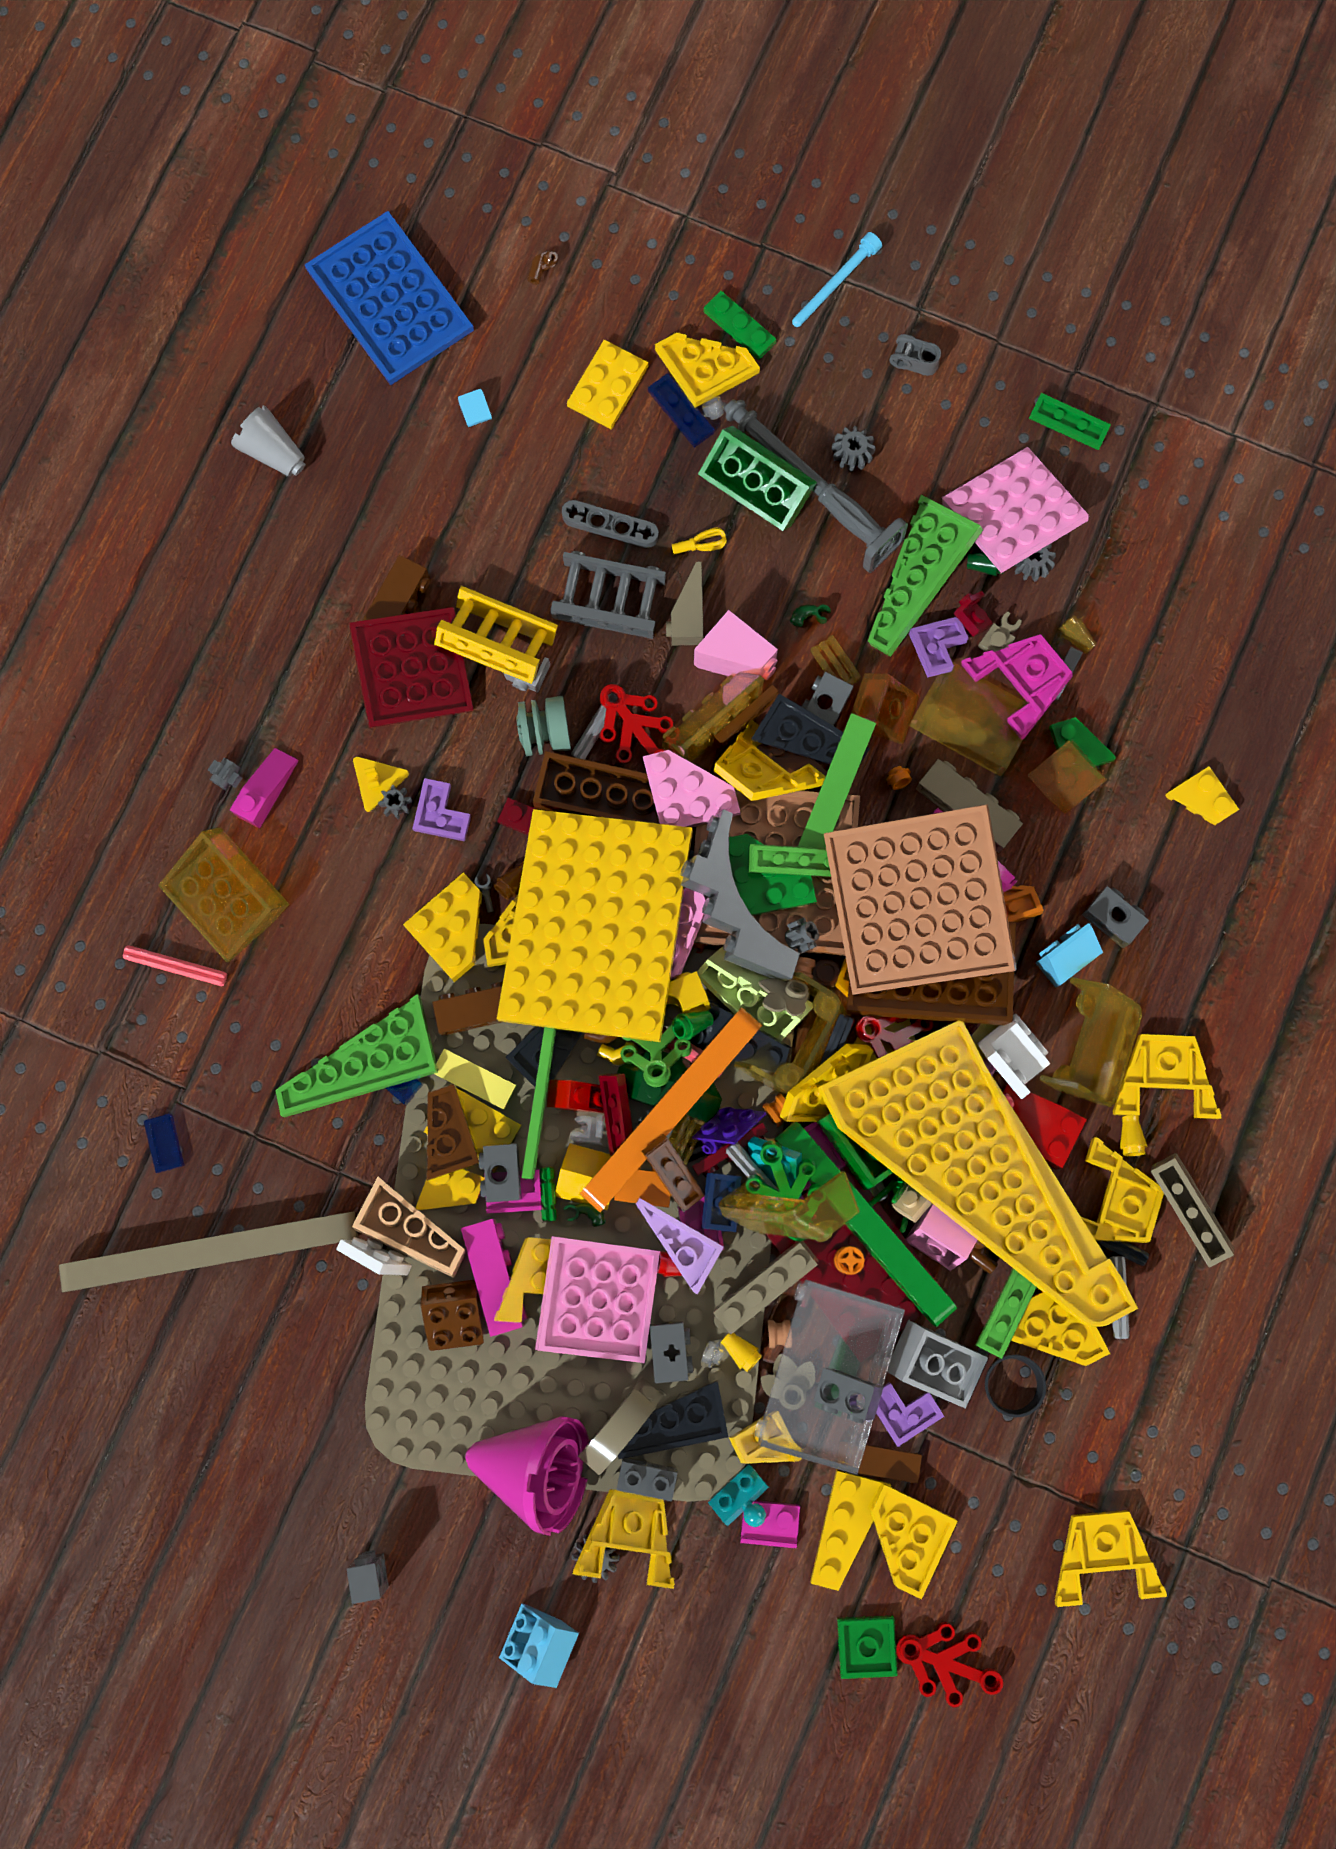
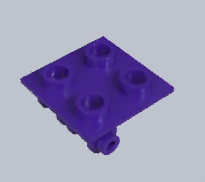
M732 1107L721 1108L710 1121L701 1126V1129L692 1136V1139L702 1141L704 1153L714 1154L725 1143L736 1144L766 1115V1112L754 1111L752 1109H735Z

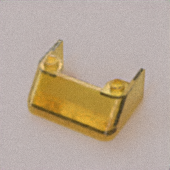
M794 972L793 978L790 980H799L807 985L808 993L815 997L813 1009L817 1017L793 1062L780 1065L774 1076L753 1064L737 1061L734 1064V1067L777 1093H781L784 1097L787 1096L788 1091L819 1067L838 1016L841 1013L847 1014L845 1007L834 992L802 972Z
M1071 977L1070 983L1082 990L1077 997L1076 1005L1080 1014L1085 1016L1070 1066L1061 1065L1054 1072L1053 1078L1041 1075L1039 1080L1060 1092L1098 1105L1112 1107L1118 1098L1141 1022L1142 1010L1139 1004L1110 984Z
M845 1172L837 1174L804 1200L763 1196L758 1193L752 1194L746 1189L745 1182L718 1203L722 1216L753 1232L813 1239L818 1242L831 1238L833 1232L860 1212ZM752 1182L749 1183L751 1187L756 1188Z

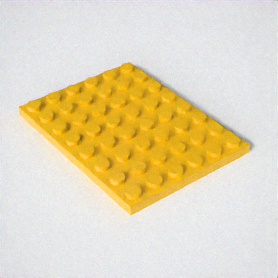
M533 809L497 1020L661 1042L684 887L681 886L683 876L680 873L685 861H689L693 829L691 827Z

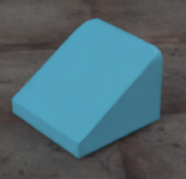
M482 389L458 397L459 405L468 427L492 419Z

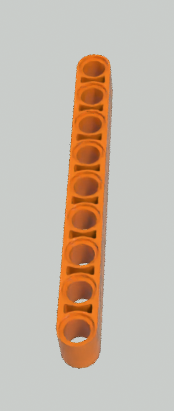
M741 1007L580 1192V1195L601 1212L645 1162L646 1158L641 1151L661 1135L667 1136L757 1033L762 1024Z

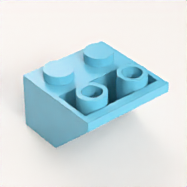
M1089 923L1082 928L1077 924L1060 937L1063 941L1061 944L1056 940L1039 953L1042 958L1036 964L1055 988L1103 953L1094 930Z
M521 1604L499 1658L532 1684L557 1688L579 1633L562 1620L526 1604Z

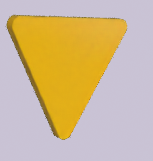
M360 757L353 759L364 808L367 812H371L378 805L379 801L384 800V796L381 793L382 790L388 792L391 790L392 785L395 788L398 787L409 776V772L405 769Z

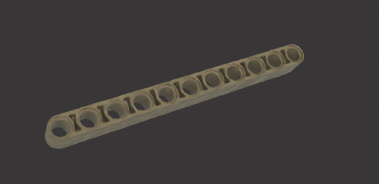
M355 1212L60 1264L62 1292L80 1290L339 1243L341 1239L353 1240V1237L359 1238L358 1231L352 1227L356 1220Z

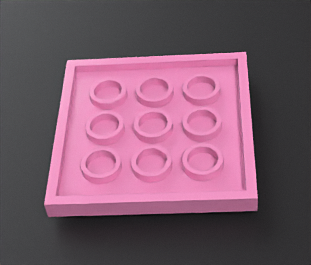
M1028 447L942 497L944 507L982 527L983 531L975 543L1001 573L1088 521L1089 516Z
M552 1236L535 1350L645 1363L660 1251Z

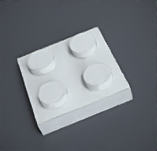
M353 1237V1240L341 1239L336 1249L377 1274L408 1275L412 1267L411 1264L403 1260L404 1256L392 1250L386 1251L382 1248V1243L368 1238L367 1241L357 1237Z

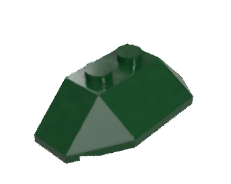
M648 1051L641 1054L642 1057L651 1061ZM662 1051V1060H663L669 1053ZM680 1057L670 1068V1080L660 1087L648 1085L643 1076L644 1071L634 1064L625 1063L619 1066L617 1074H625L628 1099L655 1107L693 1063ZM656 1073L653 1077H658L662 1073ZM714 1082L684 1115L685 1117L707 1123L717 1114L722 1098Z

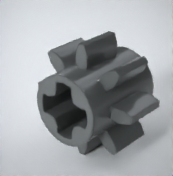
M223 758L221 762L214 760L208 768V771L212 774L209 780L224 790H227L229 786L236 788L242 780V777L237 774L241 768L226 758Z
M392 785L391 790L388 792L381 791L384 800L379 801L378 804L380 807H387L384 810L386 817L393 813L399 819L400 814L403 812L410 813L407 809V804L412 803L413 800L410 797L404 798L407 794L405 788L398 791ZM399 799L401 803L399 805H392L391 800Z
M803 917L787 924L789 930L785 933V940L791 949H798V952L801 954L817 946L814 941L818 940L819 931L813 922H806V919Z

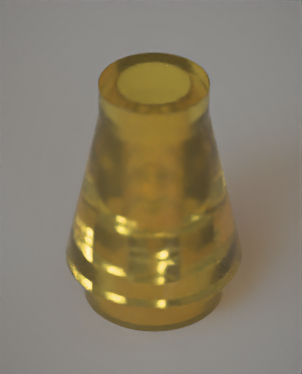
M1075 615L1071 616L1059 627L1062 633L1061 636L1081 649L1085 654L1097 644L1082 619H1078Z

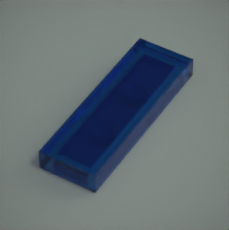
M668 373L648 387L650 395L694 448L714 434L715 429L697 407L694 408L686 394Z

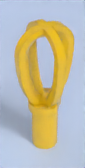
M721 528L708 529L687 541L671 544L673 553L677 554L690 550L713 551L721 549L726 544V535ZM714 536L722 537L719 541L696 544Z

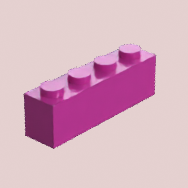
M490 1219L461 1228L490 1337L524 1327V1320L528 1319L524 1304L522 1322L494 1321L495 1314L502 1303L504 1291L511 1279L509 1266L513 1265L509 1250H504L501 1242L502 1239H505L501 1222L496 1224L495 1219Z

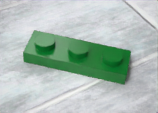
M720 291L704 307V313L741 346L747 348L749 353L758 361L776 344V338L723 291Z
M1043 393L1040 394L1029 419L1096 450H1099L1111 426L1107 422Z

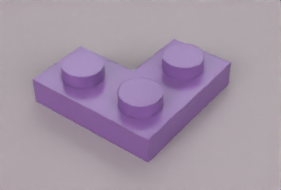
M957 617L911 628L909 632L927 678L951 672L954 665L946 648L965 644L968 640L963 624Z
M424 778L413 831L460 841L466 840L471 815L446 809L451 789L450 783Z
M890 1382L883 1386L876 1414L897 1447L944 1417L930 1393L922 1394L905 1406Z

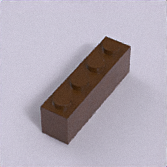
M399 555L363 620L414 613L418 606L417 599L421 592L425 593L430 585V576L427 568ZM351 639L349 645H350L351 649H352L353 652H354L353 644H352V639Z
M503 981L491 984L492 988L481 991L480 987L465 990V994L460 996H454V993L438 996L439 1000L432 1003L439 1034L444 1036L502 1023V1021L497 1020Z

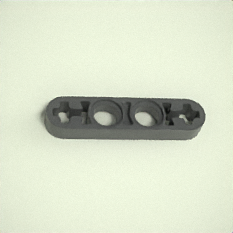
M575 500L566 502L562 507L563 521L570 527L643 548H651L658 541V528L649 521ZM573 509H577L579 515H575L574 518H570L568 512H572ZM585 512H588L586 516V523H584L583 516L585 517ZM601 515L605 518V523L599 527L594 526L591 523L592 517ZM625 522L630 526L628 532L621 534L615 530V527L618 523ZM634 526H637V532L635 533L636 537H632L634 533ZM647 530H650L652 536L644 540L641 533H646Z

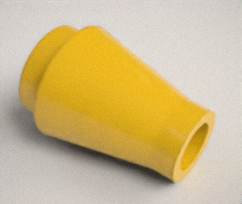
M1123 1116L1120 1149L1123 1150V1155H1144L1145 1148L1148 1146L1139 1123V1116Z
M734 1332L732 1334L728 1333L721 1341V1344L726 1348L740 1370L743 1368L746 1372H749L762 1357L758 1352L759 1348L737 1336Z

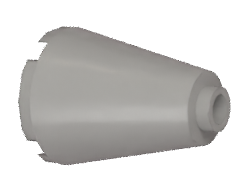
M265 405L262 406V409L260 407L256 408L240 425L243 428L241 435L239 436L235 433L231 441L232 446L237 450L288 477L292 474L297 476L305 467V463H303L304 455Z

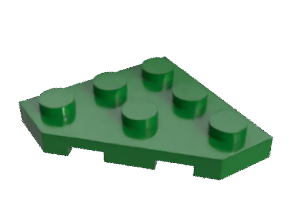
M748 834L729 837V860L732 876L739 895L752 916L815 904L817 902L811 876L749 872L750 845L764 844Z

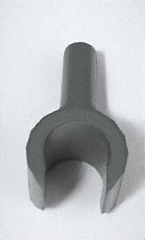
M486 874L487 884L480 885L477 877L475 878V884L482 892L487 912L491 913L494 912L490 897L492 881L489 875Z

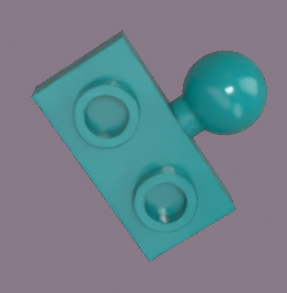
M748 1464L708 1504L727 1526L744 1511L745 1522L751 1527H758L765 1522L766 1512L761 1505L753 1504V1502L769 1487L754 1468Z

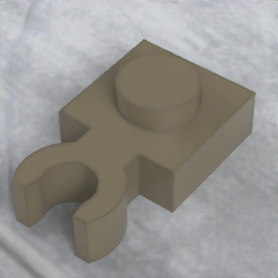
M1006 612L1000 620L1001 627L993 624L978 647L985 652L991 650L995 652L1007 648L1016 638L1010 633L1018 630L1022 620L1019 619L1016 624L1010 625L1007 623L1010 613Z

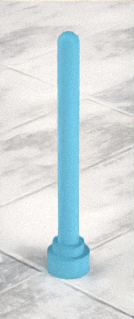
M868 232L861 239L860 249L793 318L792 323L795 327L801 326L866 256L875 255L882 248V243L875 234Z

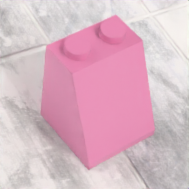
M728 610L695 648L694 665L700 669L759 684L763 678L768 680L775 672L776 668L774 666L778 661L776 659L778 649Z
M931 1204L918 1219L906 1237V1241L950 1271L968 1258L977 1242L974 1236L934 1204Z

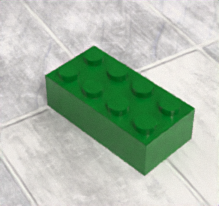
M734 426L727 427L721 431L698 475L782 531L792 526L817 484L815 480Z

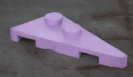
M639 1198L636 1202L638 1209L691 1290L698 1294L724 1247Z

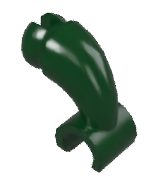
M824 604L820 606L803 605L793 611L790 622L796 627H801L807 617L815 615L819 623L825 624L827 619L821 617L819 613H831V609Z
M590 1203L571 1204L563 1209L572 1207L576 1210L575 1217L567 1219L568 1221H574L580 1214H585L591 1219L592 1226L594 1227L603 1225L606 1222L603 1215L605 1213L603 1211L599 1212Z

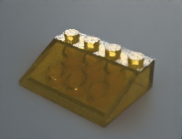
M952 662L954 665L952 671L936 677L909 726L995 774L1002 776L1022 742L1021 738L1009 725L1007 718L1028 703L983 678L975 682L963 667Z
M739 672L735 677L733 675L728 676L722 682V688L717 693H709L702 700L701 703L703 705L696 711L694 709L690 710L682 718L684 722L677 728L671 727L663 735V749L670 750L692 763L714 743V736L762 694L763 677Z
M221 827L202 831L158 885L226 962H230L266 930L289 905L286 899Z

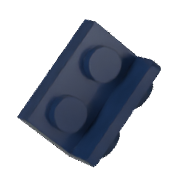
M707 1173L702 1229L736 1232V1228L741 1221V1213L738 1210L739 1199L742 1198L744 1191L741 1176Z

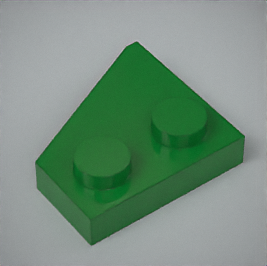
M1076 717L1051 724L1049 727L1066 776L1113 762L1116 759L1115 755Z

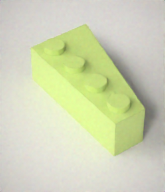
M722 946L697 971L700 981L734 1014L741 1007L744 1008L762 1024L760 1030H764L780 1041H783L815 1007V1004L807 1000L805 1011L798 1016H791L786 1010L773 1012L764 1008L762 1003L768 993L759 985V981L770 978L724 960L726 951L724 946Z

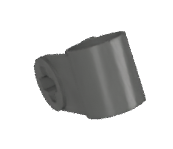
M905 334L897 337L895 353L889 359L893 366L925 376L933 375L937 371L941 351L936 344ZM930 357L933 359V361L928 362L925 361L923 358Z

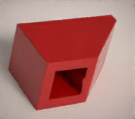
M549 1080L547 1107L604 1113L600 1085L572 1080Z

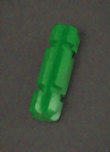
M552 1167L540 1168V1180H542V1184H540L541 1206H543L541 1215L542 1220L545 1222L557 1219L556 1209H554L556 1196L555 1183L552 1180L554 1179V1169Z

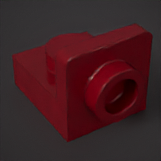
M983 591L974 595L971 592L965 595L959 601L961 606L954 612V615L973 637L987 630L993 624L987 613L977 604L985 595Z

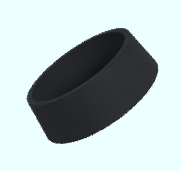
M1009 1355L997 1360L990 1366L985 1377V1390L988 1400L998 1412L1009 1417L1018 1418L1030 1415L1042 1404L1046 1394V1380L1042 1370L1033 1360L1021 1355ZM1007 1359H1016L1026 1363L1034 1372L1037 1380V1390L1033 1400L1025 1407L1017 1410H1009L999 1406L993 1401L988 1391V1380L991 1371L998 1363Z

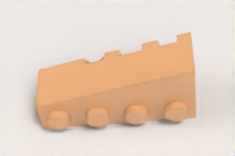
M377 1177L352 1227L356 1231L454 1278L466 1255L465 1249L382 1179Z

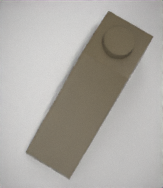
M701 562L695 563L671 612V621H666V637H671L672 646L699 645L703 640Z

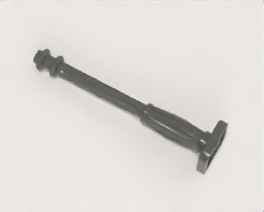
M732 399L726 405L724 411L726 412L727 421L735 420L738 423V430L741 432L747 431L765 448L817 482L812 491L818 495V501L846 529L866 543L867 549L864 555L863 568L868 573L873 572L902 544L908 523L902 518H897L887 528L880 527L856 501L838 489L835 484H828L756 419V411L751 410L748 412L745 409L744 400L736 401Z

